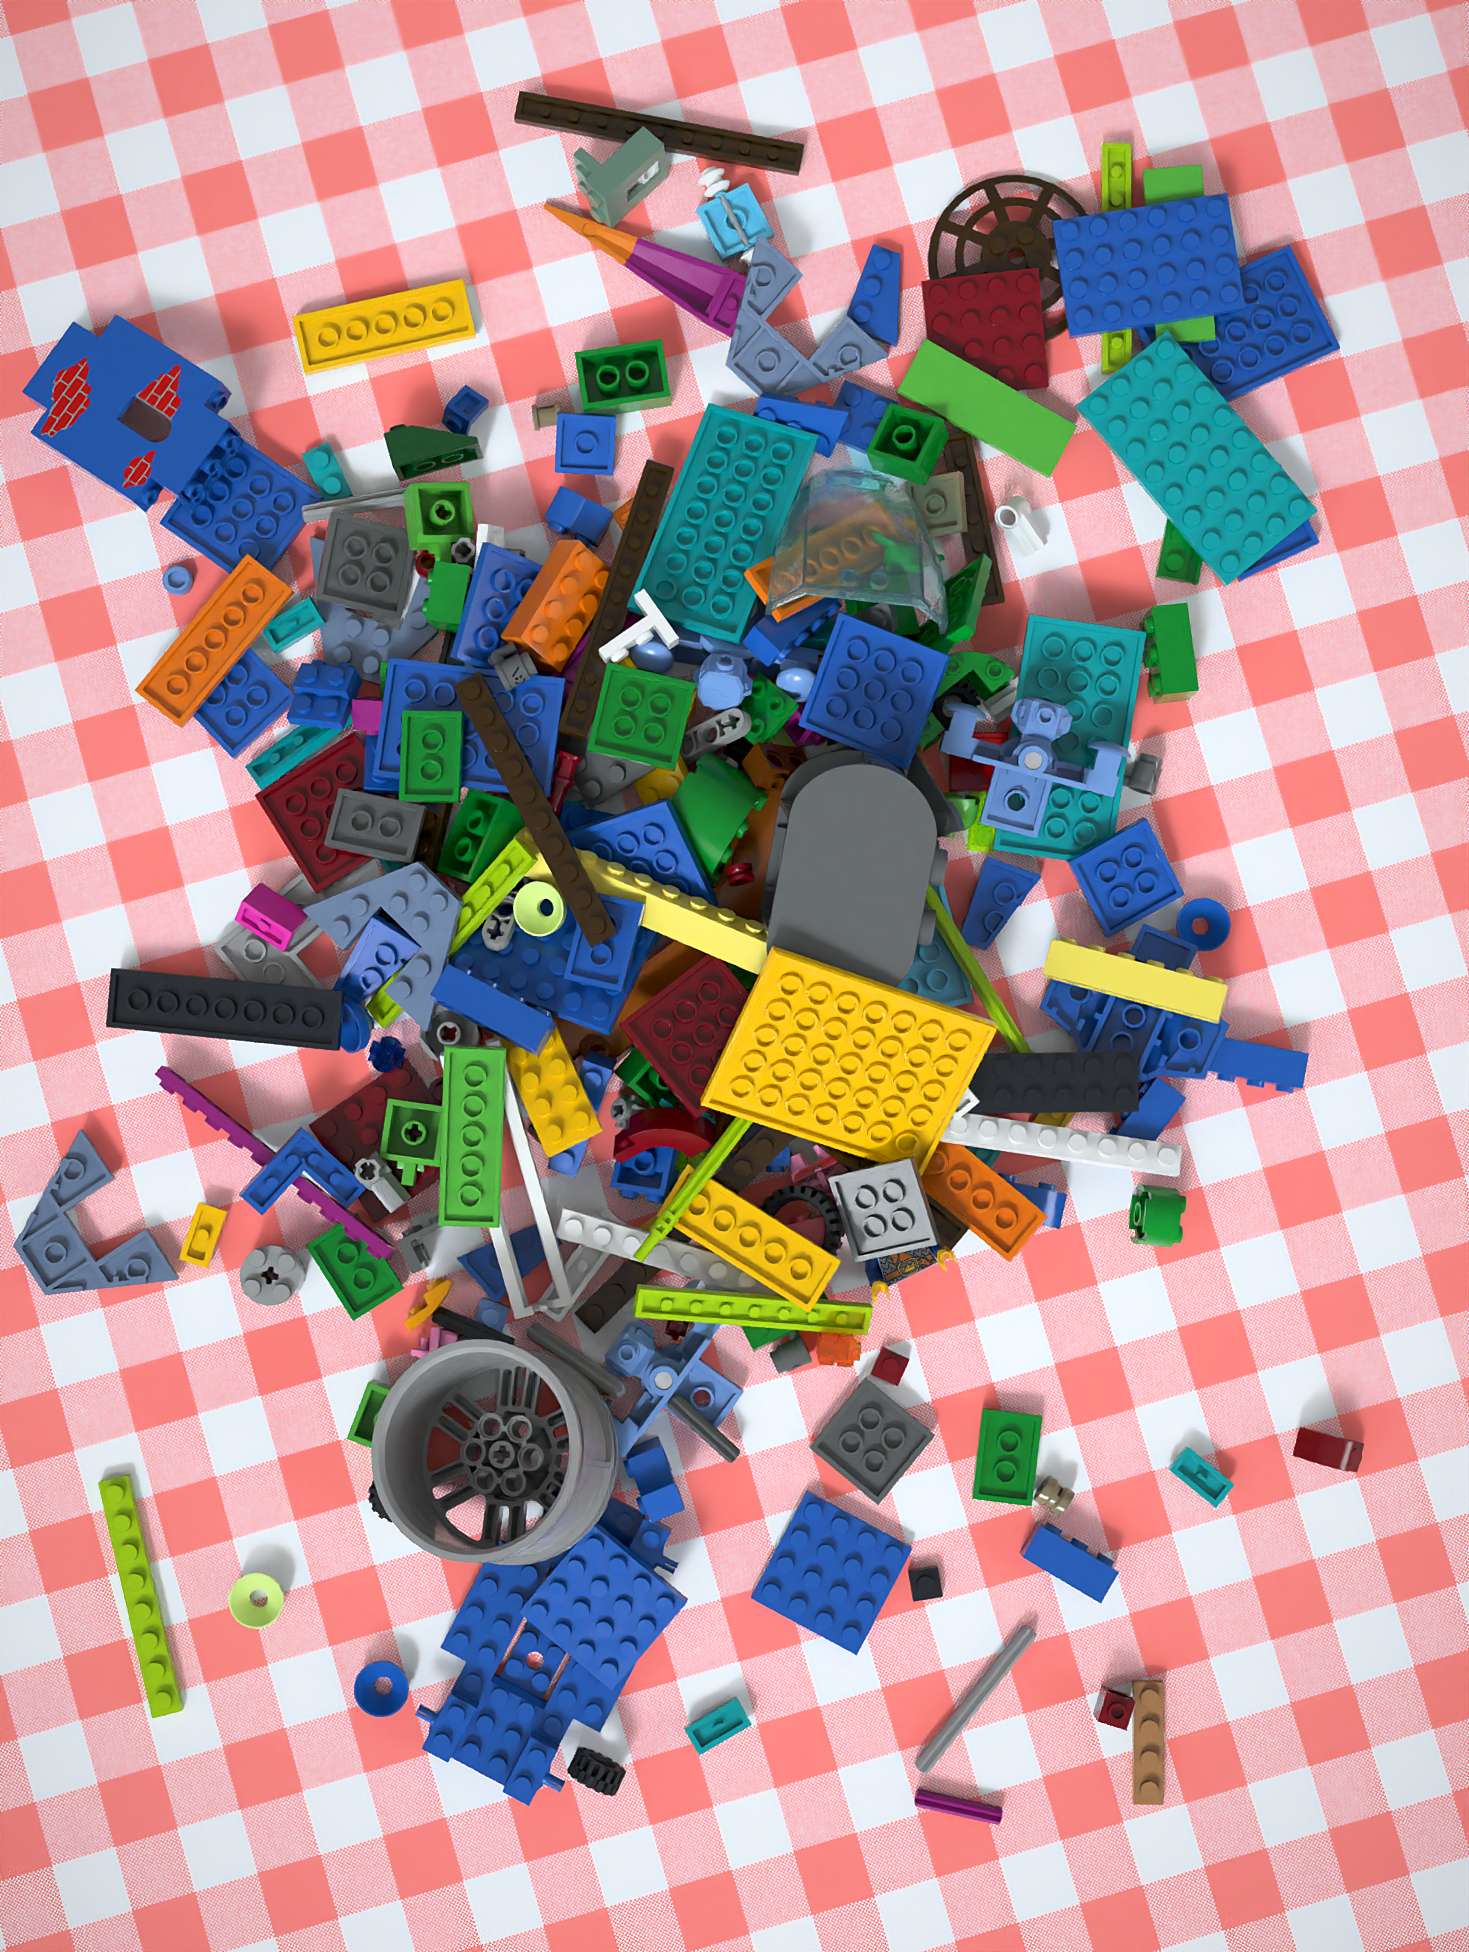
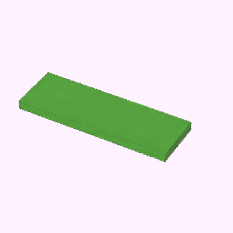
M1202 164L1144 169L1142 171L1145 206L1204 196ZM1214 316L1154 325L1155 340L1166 331L1170 333L1178 344L1215 341L1216 339Z
M926 338L923 340L896 391L1047 479L1053 473L1077 427L1072 422Z
M445 1044L438 1226L499 1228L506 1047Z

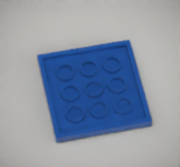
M244 440L237 454L231 457L223 468L221 476L212 483L205 493L203 501L196 505L193 511L183 506L176 499L159 523L229 574L232 573L246 554L250 555L271 572L307 524L303 520L301 507L307 504L323 502L324 497Z
M482 542L450 657L477 668L495 670L491 653L508 644L500 636L543 565L490 542ZM537 669L538 673L535 675L551 677L554 672H543Z
M839 612L798 725L857 750L872 753L903 769H909L951 655L846 613Z
M669 797L566 831L572 846L577 849L591 851L599 858L608 862L620 863L629 871L637 874H646L653 881L663 885L674 886L680 892L691 897L703 898L708 904L715 907L719 904Z
M806 1490L751 1595V1599L857 1656L913 1548Z
M596 1523L591 1531L565 1555L523 1605L519 1613L610 1690H613L686 1605L688 1598L600 1524Z

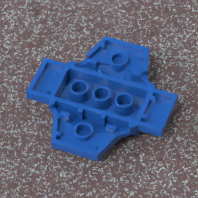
M1143 923L1131 950L1124 951L1123 953L1135 956V961L1146 964L1147 960H1153L1165 964L1164 969L1176 972V968L1189 970L1197 953L1198 946ZM1053 979L1040 1005V1008L1074 1038L1078 1052L1138 1051V1083L1151 1080L1157 1076L1205 1081L1229 1028V1024L1221 1017L1219 1024L1101 992L1094 994L1090 989Z

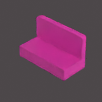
M259 883L242 900L234 920L284 952L290 946L296 930L307 920L308 915L299 906L265 884Z

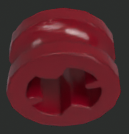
M738 863L728 867L726 873L731 876L728 880L729 885L740 886L754 881L755 876L753 873H750V870L753 869L752 863Z

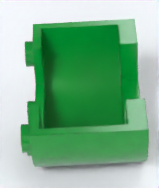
M973 651L949 654L951 658L936 698L960 680L965 683L968 682L973 690L977 691L981 700L985 702L996 693L1008 687L1015 673L1005 663L985 653ZM931 711L916 748L919 755L940 740L938 735L945 730Z
M706 751L697 761L696 765L698 767L696 771L688 773L671 799V802L711 887L714 888L722 874L719 871L722 866L721 862L726 864L735 850L731 847L737 836L739 838L743 837L750 825V822L746 821L747 818L755 810L760 812L769 796L765 794L767 790L755 789L747 774L713 753Z

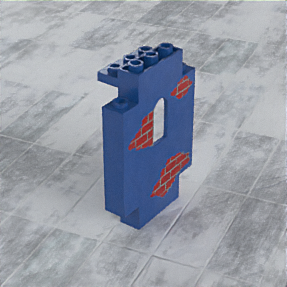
M117 314L100 337H97L73 321L22 391L32 402L45 410L44 414L30 431L34 437L145 513L150 506L156 503L163 489L173 495L183 506L193 511L196 505L203 501L209 487L221 476L223 468L231 457L237 454L241 443L244 441L237 429L218 415L219 411L227 405L228 399L232 395L228 388L220 380ZM135 398L170 420L171 432L165 440L151 442L119 421Z

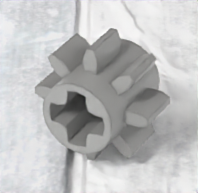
M622 1094V1098H618L613 1102L611 1118L617 1120L616 1128L628 1129L630 1116L647 1110V1107L641 1105L642 1097L633 1094L631 1096Z

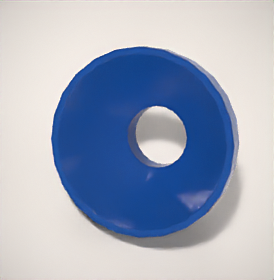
M1198 898L1188 902L1180 910L1176 919V931L1179 939L1198 946V952H1208L1217 949L1226 941L1230 933L1231 923L1226 909L1217 901L1209 898ZM1196 918H1203L1207 921L1209 927L1206 934L1198 935L1192 930V923Z
M347 999L344 1001L341 1047L346 1052L353 1054L365 1049L368 1045L372 1030L374 1029V1021L365 1007Z
M381 1660L368 1664L357 1675L354 1683V1697L357 1704L364 1712L374 1717H388L395 1714L403 1707L409 1695V1682L405 1672L397 1664L390 1661ZM380 1677H387L392 1682V1690L387 1694H381L375 1688V1682Z

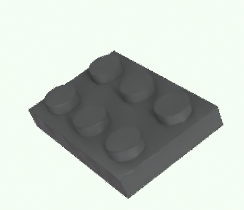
M339 788L324 845L334 849L411 865L415 857L427 808L418 804Z

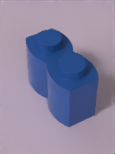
M560 486L544 517L546 522L549 523L548 528L560 535H563L565 532L575 536L574 540H580L587 548L590 545L598 548L614 515L612 511L602 505Z

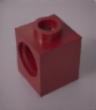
M1101 1685L1093 1715L1100 1723L1127 1731L1136 1701L1128 1693Z

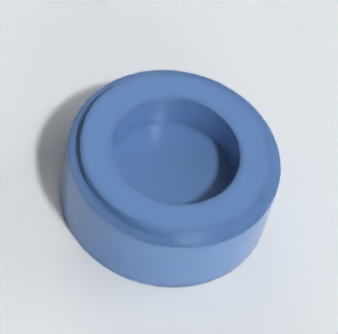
M180 565L169 567L162 577L164 588L174 596L186 595L193 587L192 574Z

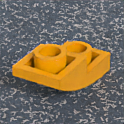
M440 1277L426 1286L428 1292L422 1296L429 1306L425 1308L423 1303L407 1312L410 1318L403 1322L409 1332L424 1323L444 1302L454 1284L451 1278L444 1281Z

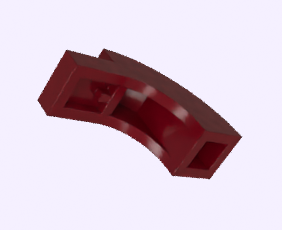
M661 1107L643 1110L631 1115L629 1128L623 1129L615 1135L613 1157L619 1163H623L649 1148L670 1147L692 1158L713 1146L715 1124L703 1116L695 1120L687 1110L679 1108Z

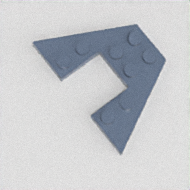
M761 234L756 238L725 366L759 397L763 392L792 396L889 357V354L847 315L842 318L808 359L765 321L766 318L803 277V274Z
M310 536L316 589L324 541ZM419 577L400 630L349 612L347 607L317 600L318 609L327 623L320 628L324 662L331 666H337L339 662H347L357 670L362 680L380 686L381 661H389V658L409 660L439 634V631L435 630L426 621V616L422 613L424 599L429 598L431 588L427 585V579Z
M415 862L303 909L342 950H349L364 932L371 917L375 914L378 915L384 909L421 946L413 958L385 989V992L425 1032L432 1030L431 1022L436 1003L431 998L430 993L447 964H449L450 959H448L452 940H455L457 919L461 916L464 904L423 862Z
M84 1129L79 1130L68 1153L60 1162V1167L45 1188L37 1207L29 1216L25 1228L13 1244V1247L44 1295L179 1280V1275L149 1229L143 1230L97 1261L66 1212L116 1178Z

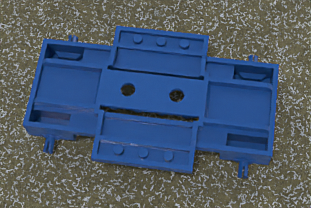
M558 1486L551 1494L557 1498L561 1488ZM611 1496L607 1508L597 1523L653 1570L659 1566L674 1574L675 1568H677L679 1563L663 1555L664 1545L671 1534L672 1528L660 1521L651 1523L647 1514L642 1515L639 1510ZM543 1509V1517L548 1512L546 1509ZM499 1540V1546L506 1544V1542ZM571 1548L555 1557L533 1564L499 1565L484 1563L440 1647L466 1661V1664L445 1704L437 1713L420 1704L415 1716L430 1723L429 1734L421 1749L447 1763L452 1758L503 1785V1793L528 1806L543 1784L559 1793L561 1792L565 1780L551 1774L550 1768L572 1720L575 1719L600 1733L635 1666L634 1664L614 1689L610 1690L574 1658L570 1657L547 1701L543 1699V1696L566 1652L528 1621L500 1675L495 1673L524 1618L519 1613L520 1609L539 1588L549 1568L555 1569ZM538 1652L543 1656L544 1663L540 1668L533 1669L528 1666L526 1658L530 1653Z

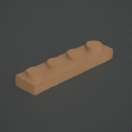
M1132 1680V1697L1136 1701L1132 1712V1803L1134 1805H1164V1682L1162 1680Z

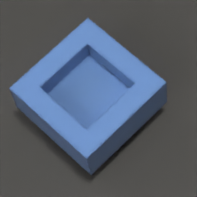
M483 1297L474 1321L502 1332L511 1307L498 1302L495 1303L493 1300Z

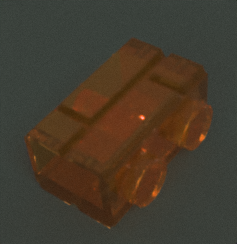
M818 1332L816 1358L820 1365L833 1366L834 1363H837L839 1367L851 1368L854 1365V1360L860 1361L861 1343L860 1340L855 1339L853 1334Z

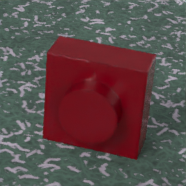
M882 1346L870 1374L898 1386L910 1359Z

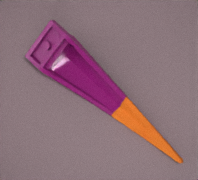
M548 204L543 205L545 210L705 325L732 338L747 277L731 269L669 249L619 230L611 229L608 226Z

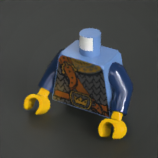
M939 1244L866 1260L865 1272L871 1287L872 1299L875 1303H878L876 1294L879 1292L886 1293L887 1299H890L889 1286L936 1263H939L941 1268L947 1271L944 1261L951 1258L957 1264L958 1260L952 1251L950 1253L947 1252Z

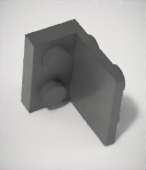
M439 1215L430 1218L429 1222L431 1225L422 1228L420 1224L401 1232L403 1238L398 1240L397 1243L412 1274L429 1267L427 1261L431 1258L424 1243L418 1244L417 1239L444 1227L438 1226Z

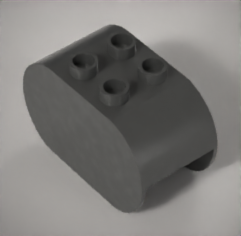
M836 750L807 760L795 769L787 779L780 796L758 922L763 925L767 934V956L772 946L897 987L911 968L916 945L930 946L935 930L936 910L928 909V900L926 899L928 884L936 886L943 884L947 869L948 851L939 848L936 822L927 800L919 789L890 762L864 751Z

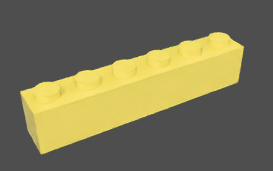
M1060 937V940L1052 939L1042 972L1045 978L1219 1024L1228 992V986L1223 985L1224 980L1206 975L1205 979L1193 977V971L1183 968H1176V972L1164 969L1165 964L1153 960H1147L1146 964L1135 961V956L1123 952H1118L1117 956L1107 954L1106 948L1089 944L1088 948L1077 946L1078 941L1067 937Z

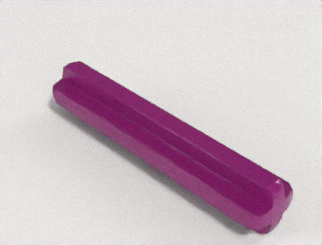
M917 1789L914 1796V1805L919 1808L999 1825L1002 1820L1003 1810L998 1806Z

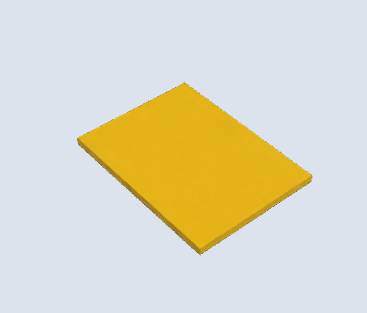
M772 946L703 1092L700 1103L702 1106L879 1163L914 1155L919 1174L922 1176L998 1029V1024L981 1016Z

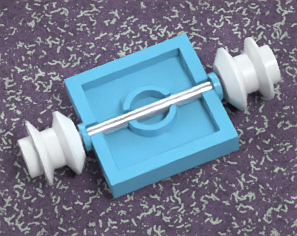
M712 166L701 173L698 184L700 186H707L708 189L704 193L705 197L716 199L696 208V214L721 262L723 263L743 253L739 263L747 264L749 267L757 236L761 234L766 240L774 237V232L749 184L746 183L726 193L731 182L728 179H722L721 176L725 170Z

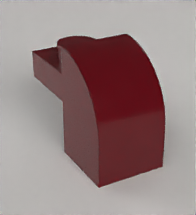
M1299 1427L1292 1456L1334 1469L1357 1473L1362 1460L1364 1443Z

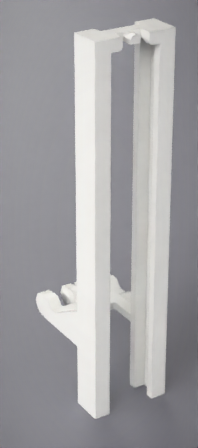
M500 1037L485 1040L486 1046H502ZM441 1052L440 1060L444 1071V1052ZM506 1061L504 1112L557 1294V1298L529 1305L500 1205L499 1228H489L514 1317L519 1319L534 1315L536 1311L545 1312L547 1308L553 1307V1309L571 1305L573 1304V1294L520 1111L517 1094L519 1091L509 1072Z

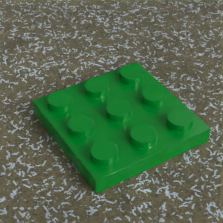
M608 662L587 751L675 772L696 683Z

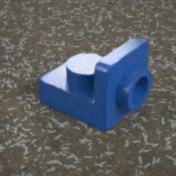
M465 385L445 406L442 424L453 433L469 435L471 425L488 408L489 400Z

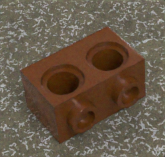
M756 742L741 763L755 789L782 792L789 776L808 759L802 748Z

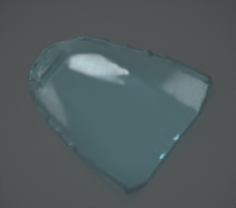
M858 465L834 466L823 469L812 476L804 484L794 500L779 534L770 571L765 615H771L777 606L804 595L917 607L939 625V634H945L948 626V609L944 578L938 554L915 502L904 487L892 477L882 472Z

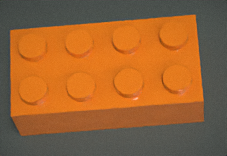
M558 540L500 637L507 643L513 641L518 653L528 652L539 671L560 673L597 612L610 568L580 540Z

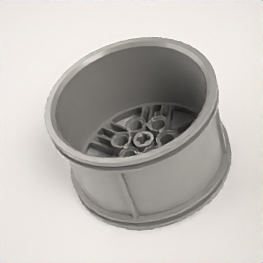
M471 1339L447 1344L431 1351L412 1364L396 1381L382 1404L375 1423L371 1448L372 1473L379 1499L391 1521L405 1537L422 1550L446 1560L463 1563H494L499 1565H526L545 1561L568 1550L589 1533L607 1508L616 1481L619 1456L616 1426L605 1399L587 1377L573 1366L558 1358L489 1339ZM519 1367H525L527 1371L521 1405L516 1407ZM497 1368L500 1370L497 1409L493 1413H487L465 1395L460 1388L473 1377ZM543 1380L551 1388L561 1406L559 1410L544 1418L537 1415ZM447 1401L455 1405L475 1423L471 1430H467L442 1411ZM498 1421L500 1429L497 1434L493 1435V1428ZM526 1422L528 1424L529 1431L528 1434L524 1438H522L520 1436L519 1429L521 1425ZM567 1424L568 1434L557 1438L555 1429ZM433 1427H438L462 1444L460 1449L461 1458L431 1472L428 1471L427 1466L428 1446ZM481 1446L482 1456L478 1460L477 1451L478 1448ZM537 1450L540 1454V1461L537 1465L533 1466L531 1455ZM569 1450L567 1472L560 1469L561 1453ZM510 1452V1458L503 1459V1454ZM489 1473H491L494 1478L493 1485L490 1488L488 1486L487 1475ZM463 1474L467 1475L468 1482L439 1499L435 1498L433 1488ZM517 1476H520L523 1481L519 1491H516L513 1486ZM552 1483L561 1488L557 1498L548 1492ZM481 1494L486 1498L481 1539L476 1541L456 1528L448 1520L446 1513L474 1496ZM535 1500L548 1512L532 1529L526 1532L527 1503ZM504 1506H507L509 1508L507 1543L499 1546Z

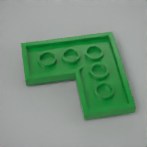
M983 554L942 582L932 618L919 626L920 634L909 639L946 654L961 640L967 641L976 631L975 626L981 612L980 607L985 596L986 583L990 577L989 572L992 560Z

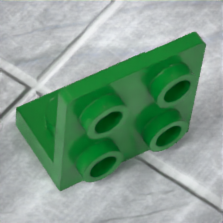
M760 672L753 679L751 695L745 696L742 703L737 707V709L747 712L751 717V729L744 737L753 745L756 742L768 743L799 707L792 698Z

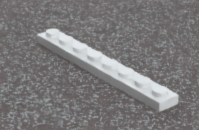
M965 1113L957 1121L952 1116L940 1139V1142L1178 1177L1180 1174L1182 1145Z
M564 1206L555 1237L639 1262L633 1255L650 1232ZM666 1237L663 1241L660 1239L643 1262L647 1265L741 1293L781 1296L711 1250Z

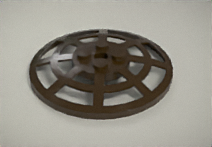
M1003 175L983 180L956 196L936 222L930 238L927 256L929 280L1039 268L1040 283L1047 277L1060 284L1049 297L1041 301L1043 312L1057 303L1063 295L1059 270L1050 265L1051 250L1055 249L1054 237L1047 239L1037 226L1043 214L1052 221L1062 220L1061 216L1048 207L1054 193L1068 202L1080 217L1087 216L1088 214L1080 203L1066 191L1053 183L1036 177ZM1020 182L1042 187L1043 190L1037 201L1022 197L1001 199L995 185ZM984 189L989 203L978 209L966 221L964 226L948 220L952 212L965 199L975 192ZM1023 206L1032 208V211L1026 222L1010 221L1005 207ZM992 211L994 212L999 226L994 228L988 235L972 229L982 217ZM943 231L958 237L955 248L956 271L940 278L937 268V250ZM966 240L982 246L980 262L967 267L964 264ZM1014 250L1019 251L1023 254L1024 260L1018 264L1012 263L1008 259V253ZM1043 318L1045 342L1060 336L1068 330L1066 318L1046 329Z

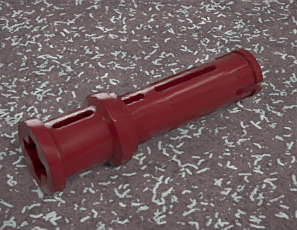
M560 749L557 751L559 757L554 769L551 797L548 798L557 817H559L568 789H571L575 784L573 778L577 766L583 761L582 757Z

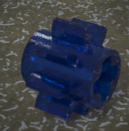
M391 1036L382 1037L380 1043L373 1040L369 1049L368 1061H372L373 1067L382 1073L391 1072L394 1066L401 1069L405 1059L406 1048H402L401 1042Z

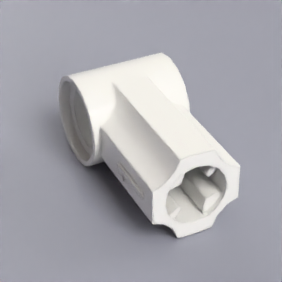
M1014 496L996 510L995 521L1001 529L1010 532L1025 556L1028 557L1046 545L1048 540L1031 517L1029 502L1021 496Z
M1018 677L1012 680L1008 687L983 703L987 713L996 724H999L1011 715L1015 702Z

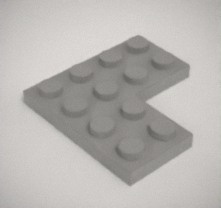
M300 873L278 892V894L302 909L327 899L322 892L319 894L314 892L303 873ZM309 916L296 930L290 946L284 952L241 924L212 947L239 980L326 989L298 956L324 933Z

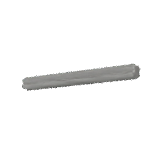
M1023 1625L916 1759L914 1764L920 1772L924 1774L930 1772L1035 1640L1037 1634L1029 1626Z

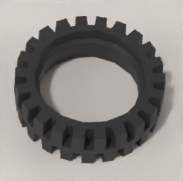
M796 1185L778 1189L772 1192L773 1195L767 1196L763 1200L764 1204L759 1206V1208L772 1217H775L779 1209L789 1202L801 1200L812 1204L820 1211L825 1221L826 1233L821 1247L834 1256L838 1255L836 1252L838 1249H841L843 1242L840 1241L841 1237H844L845 1230H842L843 1224L837 1206L833 1204L834 1201L831 1197L826 1196L824 1192L815 1188Z

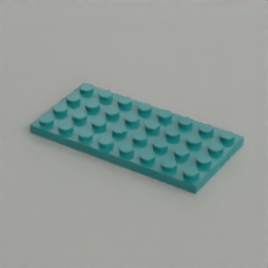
M1168 331L1075 407L1225 587L1318 511Z
M708 403L627 604L629 611L645 616L634 599L635 594L645 589L669 624L740 645L759 597L744 576V573L748 568L775 555L817 448L819 435Z
M1028 615L1015 701L1029 696L1066 706L1072 716L1069 732L1052 741L1050 746L1059 761L1092 769L1097 749L1087 746L1094 741L1113 742L1128 750L1146 632ZM1013 720L1011 722L1009 739L1020 735ZM1122 756L1117 773L1119 780L1114 797L1053 782L1038 837L1034 838L995 827L992 850L1066 861L1114 834L1127 757ZM1019 793L1010 795L1007 801L1011 810L1020 809L1024 804L1023 796Z

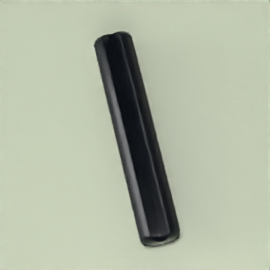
M439 1306L433 1312L432 1321L435 1324L470 1339H489L514 1345L515 1339L442 1306Z

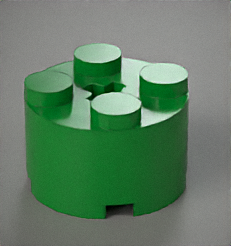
M1144 1184L1137 1185L1136 1189L1140 1190L1138 1196H1132L1129 1209V1229H1134L1135 1237L1130 1236L1132 1243L1168 1248L1172 1247L1174 1243H1181L1183 1227L1180 1226L1181 1214L1186 1210V1196L1180 1195L1176 1188Z

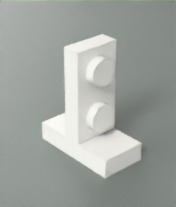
M645 589L634 595L635 602L645 617L598 649L599 655L606 665L611 661L616 664L623 660L629 654L627 650L638 644L640 647L654 637L652 634L654 631L658 633L669 650L679 644V637Z

